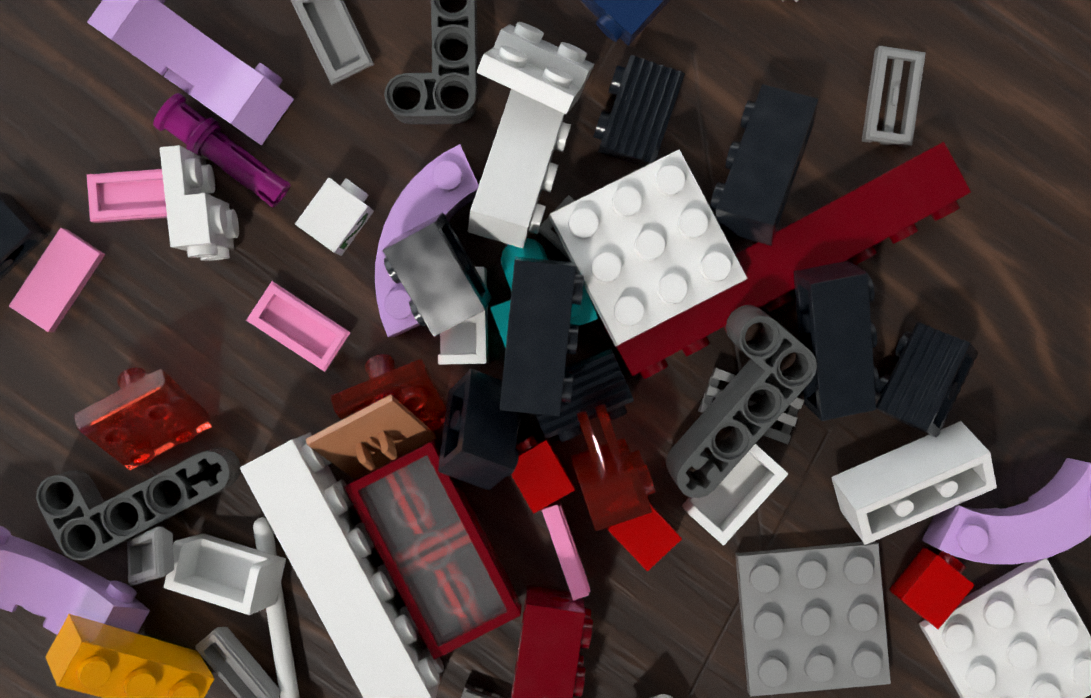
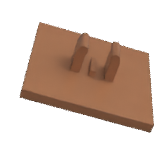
M389 395L306 438V443L310 448L353 479H357L436 439V435L397 399Z

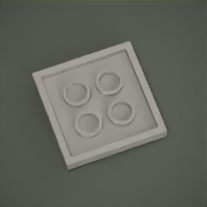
M873 541L866 545L863 542L735 553L747 692L750 697L891 684L879 544Z

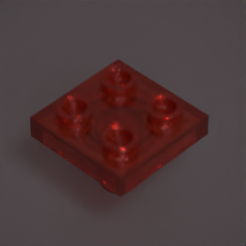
M379 354L373 356L364 366L370 380L330 396L334 412L340 420L392 395L433 432L443 425L445 421L447 402L422 359L395 369V362L391 355Z
M136 367L124 370L117 378V383L121 390L74 414L77 430L129 470L149 463L158 455L179 444L192 440L196 435L213 427L208 412L161 368L149 375L147 372L145 373L143 368Z

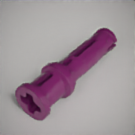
M181 93L172 95L158 111L153 122L156 129L159 131L167 130L186 144L187 150L198 156L203 155L211 160L224 172L259 196L270 207H276L289 191L288 189L291 187V184L275 174L266 165L227 138L226 135L220 132L221 126H219L218 121L212 117L206 119L187 105L186 97Z

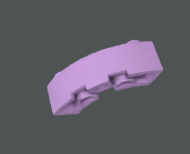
M166 0L101 1L87 23L159 74L164 75L169 81L261 146L294 99L279 88L283 81L280 76L260 62L253 69L164 5Z
M460 144L431 161L410 181L396 200L384 224L375 262V289L380 317L388 337H396L420 326V324L411 312L409 306L411 298L403 284H396L389 276L384 265V258L386 256L382 250L394 238L442 212L449 222L462 207L474 200L479 185Z
M1067 458L1061 469L1046 486L1028 497V501L1004 509H977L956 505L934 515L922 541L953 556L987 564L1028 563L1064 552L1091 536V463Z
M0 526V609L14 612L18 605L33 614L46 617L43 627L58 635L68 614L138 633L150 610L135 599L137 592L132 587L119 581H109L63 555L12 536L6 528Z

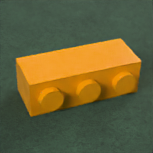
M68 614L45 656L58 687L101 698H204L215 679L200 653L196 650L72 614Z

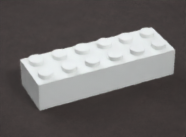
M311 433L294 438L240 467L363 698H436L442 679L440 673L444 671L443 663L440 657L434 660L428 648L424 645L418 633L419 630L407 607L403 606L395 591L397 588L385 564L381 565L373 550L375 545L363 522L359 523L351 509V506L354 504L345 489L347 484L342 479L336 481L328 466L331 462L307 445L306 438L312 436Z

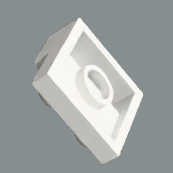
M517 22L516 27L509 24L502 28L494 47L483 54L477 73L567 115L579 100L595 65L585 60L587 53L565 42H561L560 46L557 47L542 40L544 35L542 31L523 22Z
M180 145L160 147L170 247L187 251L188 258L201 257V261L230 258L229 250H234L233 238H238L239 236L238 218L235 210H230L229 203L209 195V193L215 192V177L211 165H206V159Z

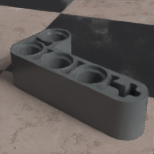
M431 0L432 73L398 74L390 79L385 88L386 104L396 119L402 123L459 124L467 122L476 113L478 107L477 0H467L464 9L457 13H450L442 8L445 0ZM451 42H462L468 47L466 55L458 61H450L443 57L444 48ZM459 88L466 91L469 97L463 107L450 109L443 104L444 96L451 89ZM406 89H415L421 94L418 105L409 110L397 107L396 102L399 94Z
M744 305L738 307L730 314L726 324V331L730 340L751 359L672 447L667 455L666 466L669 474L683 494L691 498H701L714 491L805 389L816 374L817 362L813 353L777 321L756 306ZM761 322L762 330L759 336L754 340L746 341L745 336L748 328L755 323ZM795 352L796 356L793 364L787 369L780 370L783 358ZM764 389L763 397L757 404L747 405L752 393ZM733 426L732 432L726 439L715 441L717 433L722 428ZM706 447L712 452L710 456L704 451ZM692 466L694 469H697V470H695L694 472H692V471H690V470H688V469Z
M217 447L198 453L105 502L88 474L72 470L47 477L42 481L37 489L36 500L63 553L73 560L82 561L92 558L230 487L237 481L241 465L239 458L233 451ZM212 464H220L221 472L198 483L194 475L209 469ZM167 480L175 482L180 488L181 498L178 504L168 501L165 497L164 485ZM63 482L68 484L73 490L74 497L71 505L61 499L59 492ZM125 502L134 505L137 509L138 521L136 525L128 523L123 517L122 510ZM83 525L91 527L95 532L96 541L94 546L86 544L82 539L81 529Z

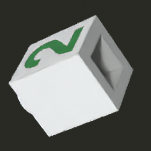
M328 178L295 225L332 252L342 256L374 210L364 203L369 195L345 178L342 184L339 185Z

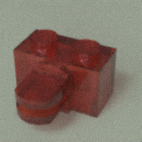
M604 404L596 406L595 410L607 444L598 447L585 410L576 414L589 450L571 456L596 531L651 513L652 509L647 495L656 493L647 465H644L640 451L630 452L624 438L616 439Z

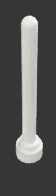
M258 518L253 524L256 550L277 556L273 529L267 518ZM280 584L276 604L266 608L278 687L280 689V698H300L282 584Z

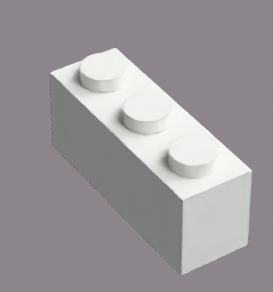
M511 89L470 210L469 233L519 248H524L529 232L538 234L546 206L538 204L542 190L551 193L559 166L558 164L551 163L554 150L564 151L571 124L563 122L564 113Z
M961 421L941 429L937 437L927 435L831 477L840 510L865 545L997 488L990 451Z

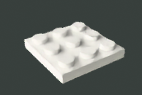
M680 149L549 215V219L571 262H574L578 275H584V287L615 346L747 279Z
M1047 558L1024 563L969 594L962 600L939 630L926 620L918 623L960 698H1086L1091 695V636Z

